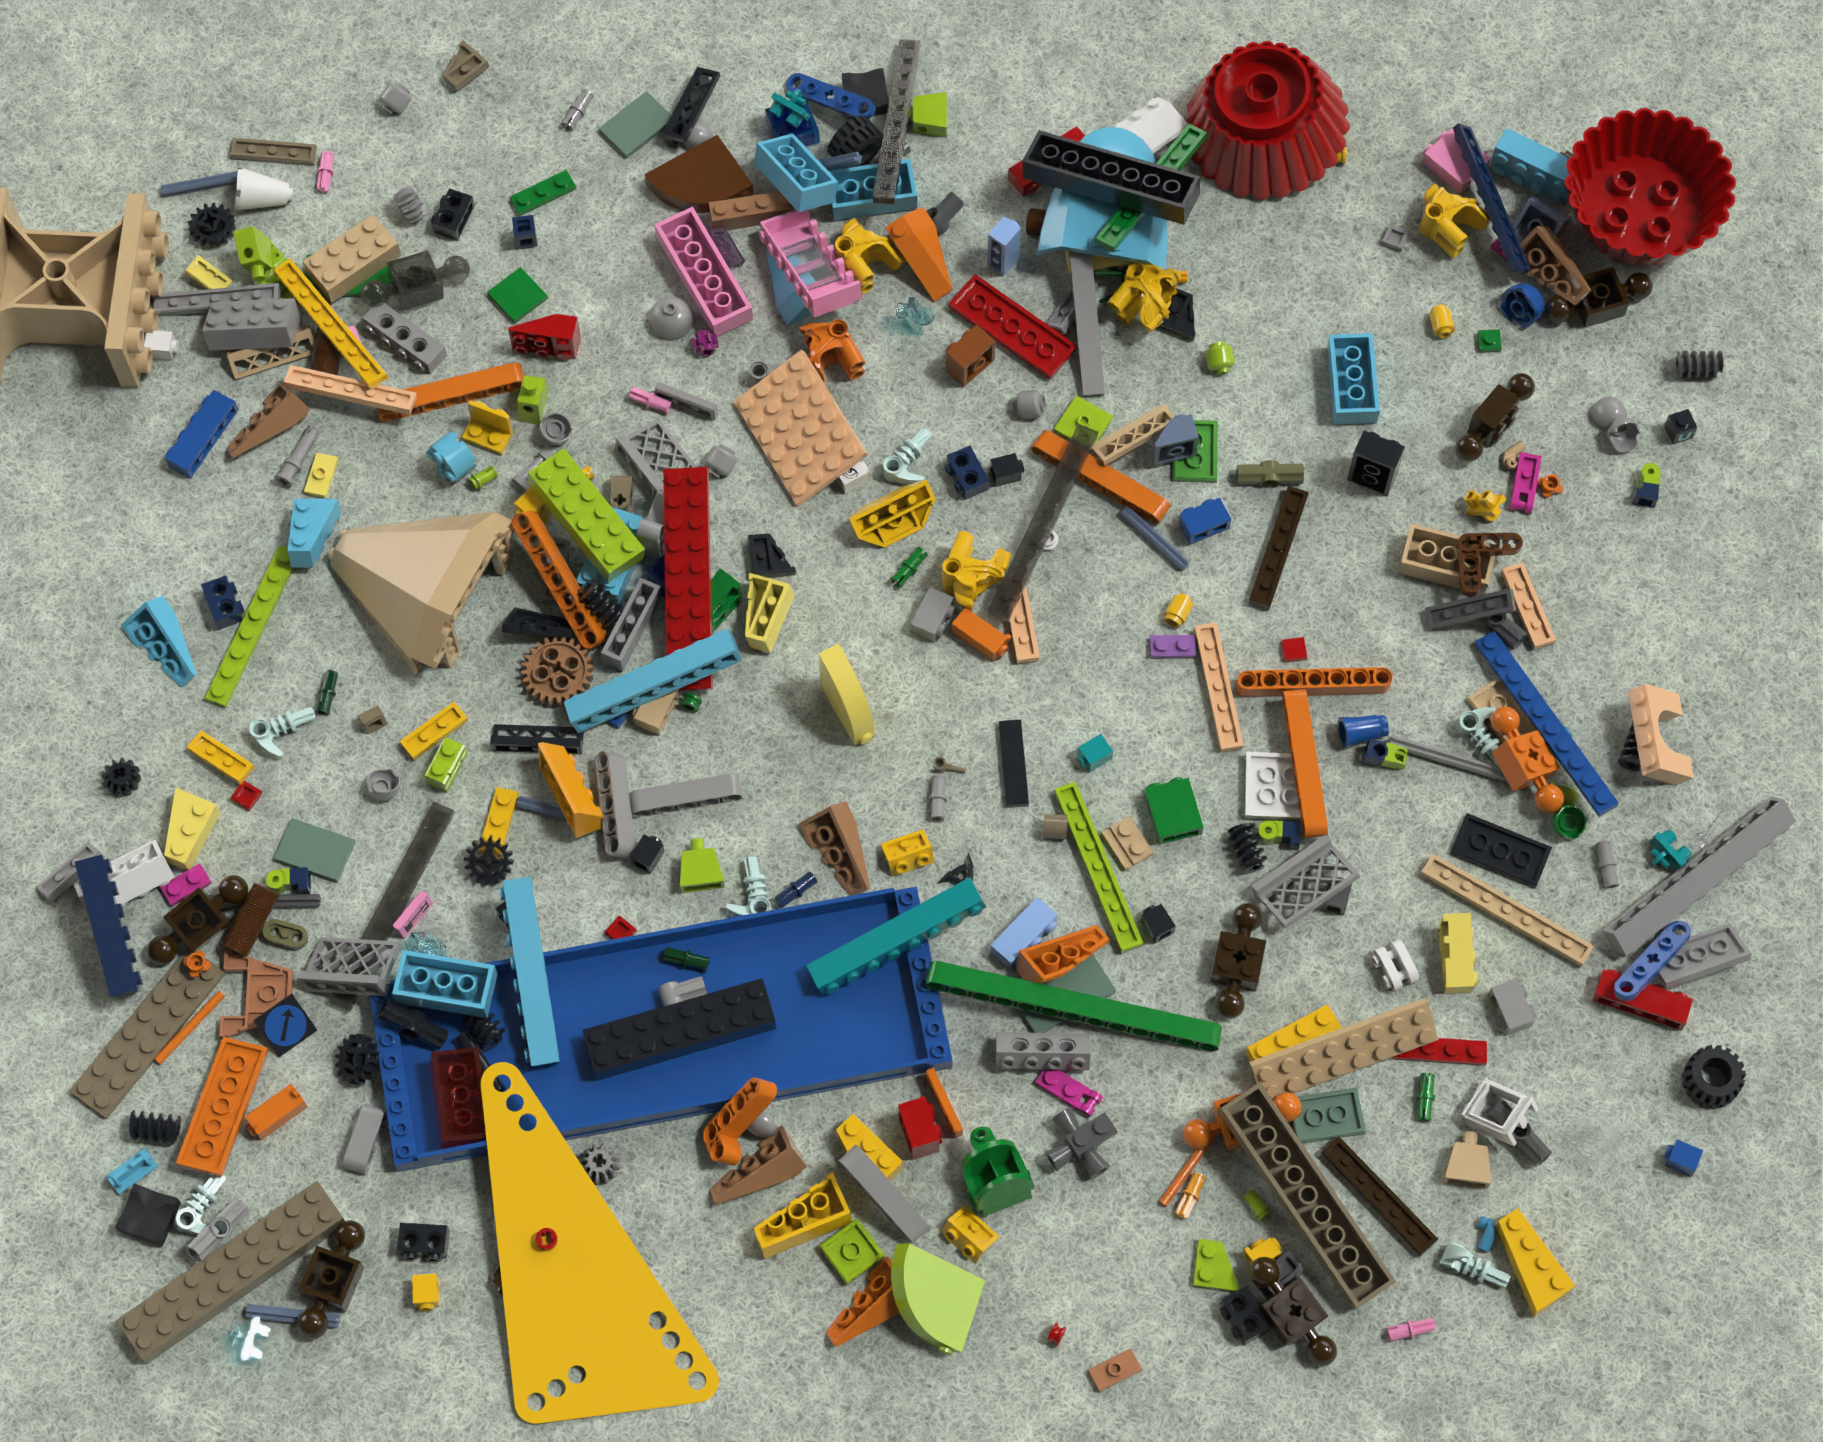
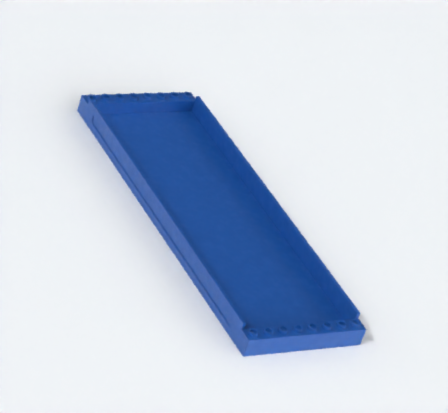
M917 886L900 890L889 888L543 952L560 1058L558 1063L534 1067L531 1066V1062L526 1063L524 1049L528 1048L527 1039L522 1038L521 1025H525L524 1016H519L517 1002H521L520 993H515L514 979H518L517 971L512 970L510 958L484 963L495 965L498 974L488 1014L493 1013L495 1015L491 1022L499 1020L500 1024L496 1029L505 1028V1032L501 1035L502 1041L495 1048L484 1051L483 1054L490 1065L506 1062L514 1065L521 1072L565 1141L719 1112L747 1081L753 1077L776 1084L777 1094L772 1101L775 1102L924 1074L926 1070L933 1067L935 1071L953 1068L939 992L929 989L925 985L929 963L932 962L928 939L922 941L919 947L900 953L901 955L897 959L881 963L878 969L859 975L860 977L856 981L842 984L837 991L831 994L826 993L823 995L807 967L809 963L919 905L920 899ZM666 947L685 952L690 950L693 954L710 957L707 972L688 966L683 968V965L663 960ZM702 976L706 992L709 994L763 978L777 1029L599 1081L596 1080L583 1033L584 1029L663 1007L658 987L668 982L675 981L680 983ZM390 980L391 983L386 984L389 988L387 995H370L377 1049L380 1052V1069L394 1164L397 1171L402 1172L487 1156L488 1149L481 1092V1076L472 1062L467 1060V1054L456 1039L461 1033L470 1031L472 1035V1030L467 1029V1023H463L461 1020L462 1016H458L457 1013L397 1003L408 1010L417 1009L422 1011L427 1016V1020L447 1030L449 1034L439 1050L419 1039L411 1040L405 1038L400 1034V1029L378 1018V1012L385 1000L390 999L395 1002L392 995L395 980ZM473 1037V1039H474L475 1042L478 1044V1046H479V1047H482L483 1045H480V1044L477 1042V1038H476V1037ZM499 1075L498 1078L506 1087L503 1091L505 1092L510 1088L511 1080L506 1075ZM513 1094L507 1098L506 1106L510 1111L516 1112L522 1109L524 1101L520 1095ZM524 1114L519 1120V1126L524 1131L533 1130L537 1123L536 1118L531 1114Z

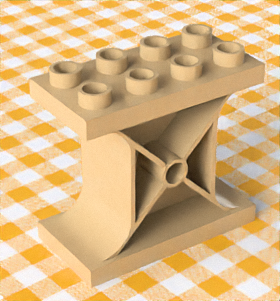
M0 187V382L4 361L14 349L27 343L103 346L121 388H139L141 373H150L153 362L151 348L144 347L146 333H154L158 328V313L156 309L150 308L152 296H161L163 292V273L161 270H156L157 258H167L169 251L167 232H160L159 211H151L145 194L127 193L124 216L117 225L107 231L99 233L25 229L7 188Z

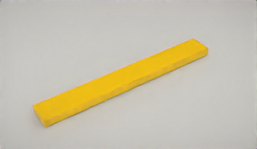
M291 258L273 270L277 278L370 390L389 378Z

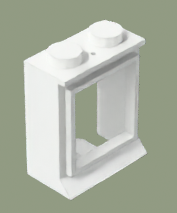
M1485 1077L1482 1084L1477 1086L1470 1102L1464 1106L1461 1115L1469 1127L1515 1146L1517 1142L1512 1132L1516 1126L1523 1129L1527 1126V1119L1524 1115L1527 1109L1537 1112L1539 1108L1532 1096L1523 1095ZM1492 1094L1517 1104L1503 1126L1478 1116Z

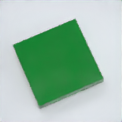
M521 267L487 291L488 296L514 324L548 299V295Z

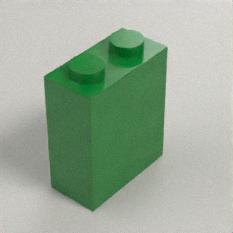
M1176 777L1168 783L1161 784L1156 782L1145 788L1144 798L1158 845L1202 835L1204 827L1189 777L1184 779Z

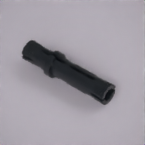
M470 1031L463 1032L456 1039L467 1054V1060L472 1062L482 1078L485 1070L491 1065L483 1054V1048L478 1046ZM497 1076L494 1079L493 1086L497 1091L503 1092L506 1087Z

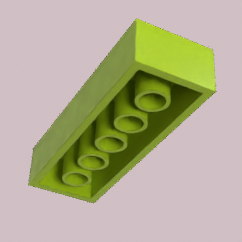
M564 448L528 472V484L607 583L644 559L645 548Z

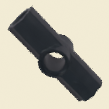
M390 999L384 1001L378 1012V1018L400 1029V1034L405 1038L411 1040L419 1039L437 1050L442 1048L449 1035L447 1030L427 1020V1016L422 1011L417 1009L408 1010Z

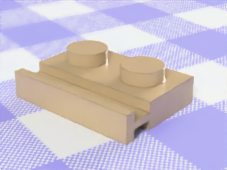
M1130 816L1101 832L1104 840L1125 871L1153 856V851Z

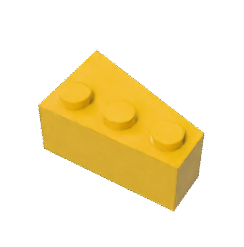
M854 1114L849 1116L836 1129L837 1138L845 1154L854 1145H857L889 1181L903 1169V1161Z

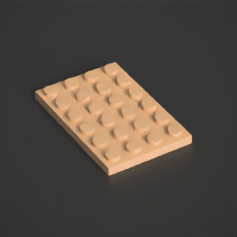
M803 350L797 352L733 401L798 506L804 504L868 456L865 448Z

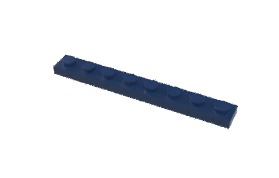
M1458 123L1452 128L1455 133V140L1460 145L1462 157L1470 169L1469 174L1475 181L1477 193L1485 205L1484 210L1490 217L1492 229L1500 241L1499 246L1505 253L1507 265L1512 272L1525 275L1531 269L1472 128Z

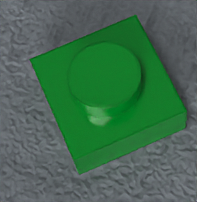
M1500 329L1478 330L1479 353L1501 352Z

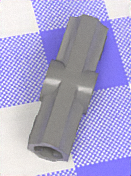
M234 1198L185 1247L188 1254L193 1259L199 1262L202 1261L250 1212L248 1206L242 1200ZM214 1225H218L221 1228V1235L214 1231Z

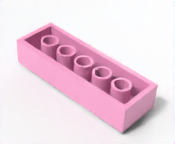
M693 207L654 224L657 240L712 334L716 333L719 336L753 320L752 306Z

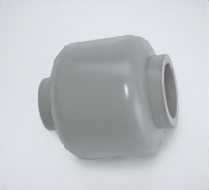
M398 82L388 84L379 97V100L383 103L381 108L391 115L393 112L401 114L411 101L410 91Z
M1038 390L1021 391L1018 393L1016 400H1013V410L1015 413H1018L1021 419L1039 418L1046 411L1045 396L1041 395Z
M722 444L720 446H713L705 459V465L709 468V473L717 478L720 475L728 476L737 462V458L734 456L736 452Z

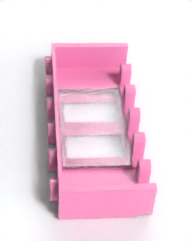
M795 209L760 222L761 231H759V237L761 242L767 246L770 256L776 259L779 269L784 270L787 281L789 283L792 282L796 294L801 296L805 308L810 310L814 318L854 304V301L862 299L859 280L854 282L851 270L845 272L843 258L836 259L834 245L827 246L825 232H818L816 219L810 220L809 210L798 212Z

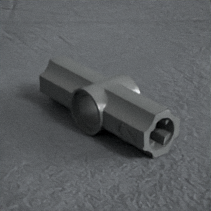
M952 192L937 207L926 211L936 225L938 236L948 230L949 221L964 206L963 201Z
M1507 614L1480 619L1487 631H1495L1513 649L1518 647L1527 637V633L1508 618ZM1491 618H1497L1500 622H1493Z
M1503 1100L1495 1105L1488 1115L1496 1124L1503 1126L1513 1109ZM1528 1122L1524 1129L1516 1126L1512 1132L1517 1142L1515 1146L1536 1167L1545 1162L1552 1154L1550 1149L1531 1130ZM1522 1130L1526 1136L1518 1137L1514 1131Z

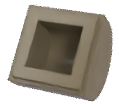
M378 705L358 715L367 734L387 724L384 714Z
M1044 814L1043 838L1066 839L1067 815Z

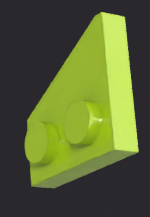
M1198 1239L1193 1287L1229 1292L1239 1290L1240 1287L1223 1242Z

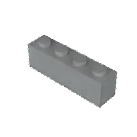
M642 578L639 579L601 652L604 664L620 671L625 669L662 597L659 585Z

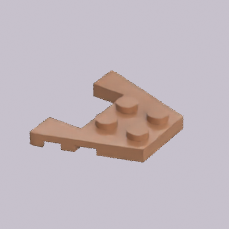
M225 950L224 972H247L245 1016H220L219 1037L221 1039L223 1037L229 1038L257 1029L258 1027L253 1021L291 993L293 994V970Z

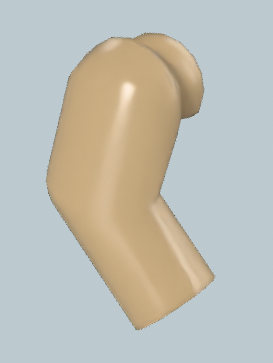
M1518 441L1504 451L1503 465L1507 470H1513L1517 467V455L1526 450L1522 441Z

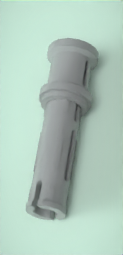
M308 425L291 456L284 460L283 468L274 477L279 484L289 488L294 484L293 479L297 473L301 472L303 460L321 433L315 426Z

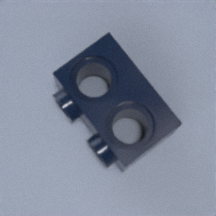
M971 445L947 455L946 464L944 465L949 477L953 476L955 480L954 487L959 495L962 494L966 500L989 490V480ZM965 463L966 465L963 467H959L956 464ZM974 481L975 484L968 485L965 482Z
M225 575L201 584L218 630L242 622L241 614L245 613L241 600L236 601L234 595L238 594L233 581L229 583ZM225 590L223 595H216L219 591ZM228 609L233 610L230 614H223Z

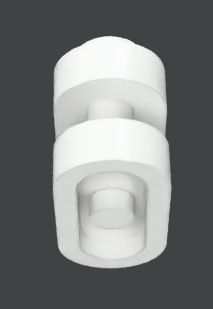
M1400 939L1390 943L1391 950L1388 952L1383 946L1373 950L1374 955L1371 956L1373 964L1377 969H1381L1384 975L1382 980L1387 989L1391 988L1392 991L1403 988L1402 980L1404 979L1409 984L1419 981L1418 971ZM1393 959H1396L1401 971H1397L1392 962Z

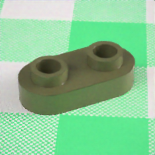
M278 919L267 921L262 929L263 935L269 943L294 950L304 948L309 940L304 927ZM273 930H279L278 935H271ZM297 935L301 936L300 941H298V942H294V941H293V938H294L295 936H297Z

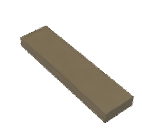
M233 138L229 157L236 160L314 166L317 145Z

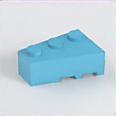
M294 499L288 543L291 567H314L325 547L326 539L328 536H331L336 521H339L341 517L338 499Z

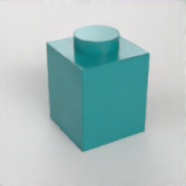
M1099 734L1078 747V756L1076 758L1082 768L1086 767L1091 772L1113 758V750L1102 734Z

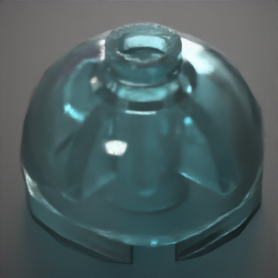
M423 931L410 933L407 951L411 950L413 952L447 957L446 947L442 946L440 940L434 934Z

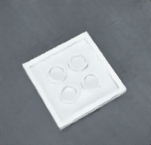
M1246 752L1245 818L1301 821L1290 753Z

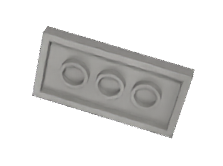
M1728 923L1690 936L1689 941L1682 946V949L1657 976L1664 987L1668 989L1751 960V952L1732 924ZM1649 960V963H1652L1653 961L1657 962V960Z

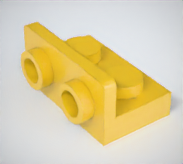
M923 829L880 844L893 877L935 862L932 846Z
M966 1205L951 1216L941 1230L945 1238L973 1263H977L982 1254L996 1243L1000 1237Z

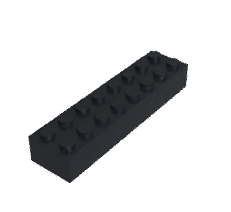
M1038 130L1022 160L1024 179L1185 225L1200 195V176Z
M761 978L583 1030L596 1080L599 1081L775 1030L777 1027L764 980Z

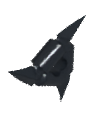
M969 853L967 854L965 865L962 864L952 869V871H948L938 884L950 880L952 883L958 884L965 880L958 877L960 873H965L967 875L966 879L970 877L973 880L974 865Z

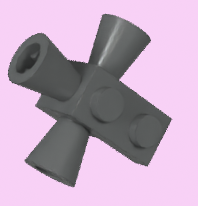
M1072 1107L1061 1111L1052 1119L1067 1135L1065 1136V1144L1045 1151L1049 1162L1056 1171H1059L1073 1157L1076 1162L1083 1159L1091 1179L1100 1176L1110 1168V1165L1096 1152L1100 1144L1118 1134L1117 1129L1105 1112L1081 1127L1078 1124Z

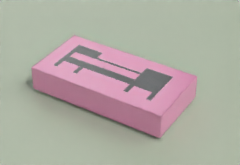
M420 891L393 924L394 929L402 938L405 939L433 905L428 894Z

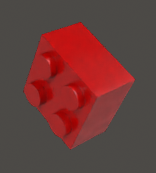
M925 1096L898 1104V1118L912 1160L940 1152V1144L943 1143L941 1128L939 1124H934L935 1111L931 1102L927 1103Z

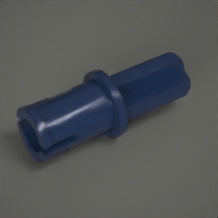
M808 871L797 881L790 882L789 887L775 896L776 903L782 908L795 898H801L803 896L802 893L818 883L816 877Z

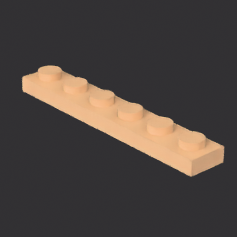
M290 365L284 379V387L408 415L411 414L417 399L415 392L378 385L370 390L364 381L293 365Z
M1217 622L1196 625L1194 631L1220 751L1243 749V740Z

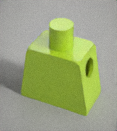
M947 92L913 97V108H900V121H913L914 133L947 137Z
M254 226L234 231L233 234L241 266L251 272L253 281L264 280V271L270 270L273 267L270 238Z
M524 375L517 400L520 422L540 425L550 390L546 379Z
M703 838L690 840L691 850L682 852L681 893L725 888L723 875L714 848H705Z

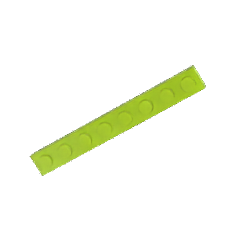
M278 546L205 696L206 701L227 708L294 570V567H291L287 547Z
M1076 781L1055 788L1054 793L1063 814L1067 815V824L1121 953L1143 946L1140 933Z

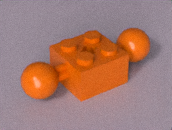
M1507 706L1497 708L1491 716V726L1498 734L1506 735L1508 740L1495 749L1492 755L1514 792L1535 785L1537 791L1534 800L1537 808L1544 813L1557 812L1564 803L1563 792L1559 787L1548 784L1546 780L1555 774L1560 767L1539 730L1520 735L1517 730L1520 724L1518 713L1513 708Z
M1284 1092L1274 1098L1273 1102L1287 1122H1292L1299 1117L1302 1111V1104L1295 1094ZM1242 1093L1213 1102L1212 1111L1215 1122L1208 1124L1201 1119L1189 1121L1183 1129L1184 1142L1193 1149H1202L1209 1145L1212 1137L1221 1135L1226 1152L1242 1148L1217 1112Z

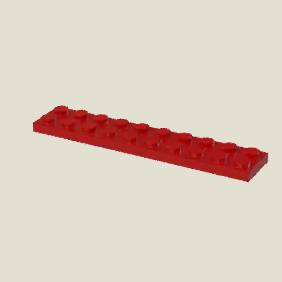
M708 467L663 469L666 656L678 649L690 646L698 640L712 636ZM713 674L677 690H713Z

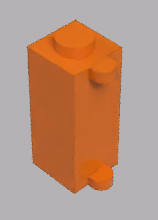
M965 607L952 622L951 632L992 661H995L998 656L1002 658L1009 648L1007 645L1012 636L1009 634L1004 635L972 612L973 609Z
M291 1083L246 1115L245 1118L249 1124L245 1127L253 1137L258 1135L263 1140L308 1106Z

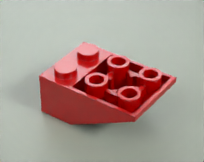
M553 314L508 328L512 350L518 353L526 354L527 352H532L541 357L552 355L562 360L576 359L581 338L578 317Z

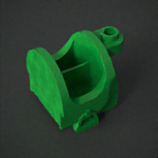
M988 1127L975 1128L970 1134V1143L973 1150L961 1162L962 1176L968 1191L967 1198L974 1213L981 1211L985 1218L987 1215L1026 1199H1032L1031 1190L1035 1189L1030 1171L1027 1170L1015 1144L1006 1139L996 1140L992 1130Z

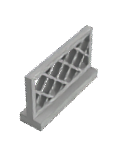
M660 419L627 436L622 434L616 438L615 450L653 499H655L659 489L664 490L663 479L657 476V470L663 471V469L675 468V460L685 461L687 468L697 467ZM658 427L662 432V437L650 436L649 432ZM636 438L645 440L644 447L634 446L631 441ZM647 441L660 443L659 451L647 449ZM662 445H672L675 448L674 454L662 452ZM644 455L657 456L656 464L646 462ZM660 457L673 459L671 467L660 465Z
M1325 834L1254 883L1252 889L1255 898L1260 904L1263 903L1284 928L1287 929L1359 879L1360 875L1332 845L1331 840ZM1331 854L1336 857L1335 864H1323L1324 859ZM1310 869H1318L1317 877H1305V873ZM1322 869L1334 870L1333 878H1321ZM1338 870L1349 871L1351 874L1345 879L1337 878ZM1291 882H1300L1298 890H1288L1287 885ZM1304 882L1316 883L1315 890H1303ZM1320 883L1332 884L1331 889L1327 892L1319 891ZM1274 894L1281 895L1280 903L1269 902L1268 898ZM1285 895L1297 896L1296 904L1284 903ZM1301 896L1313 897V901L1308 905L1300 904ZM1293 909L1294 915L1285 919L1282 916V910Z
M320 937L306 971H300L297 979L305 990L309 992L386 996L389 991L386 983L402 945L397 941ZM325 945L334 946L333 949L324 955L322 954ZM348 946L354 948L353 950H351L343 956L340 953V951L344 950ZM367 948H373V951L364 957L361 956L360 952ZM392 949L390 954L384 958L380 956V953L385 950ZM338 953L340 958L328 965L326 960ZM358 955L359 960L348 966L346 961ZM377 956L379 961L368 967L366 962ZM324 962L326 967L319 972H314L315 968ZM344 964L345 969L339 973L332 972V970ZM363 965L365 967V970L359 974H352L360 966ZM382 966L384 967L381 976L372 975L374 971Z

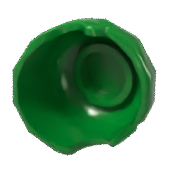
M1563 806L1553 815V830L1563 839L1578 838L1586 828L1587 820L1584 812L1577 806Z

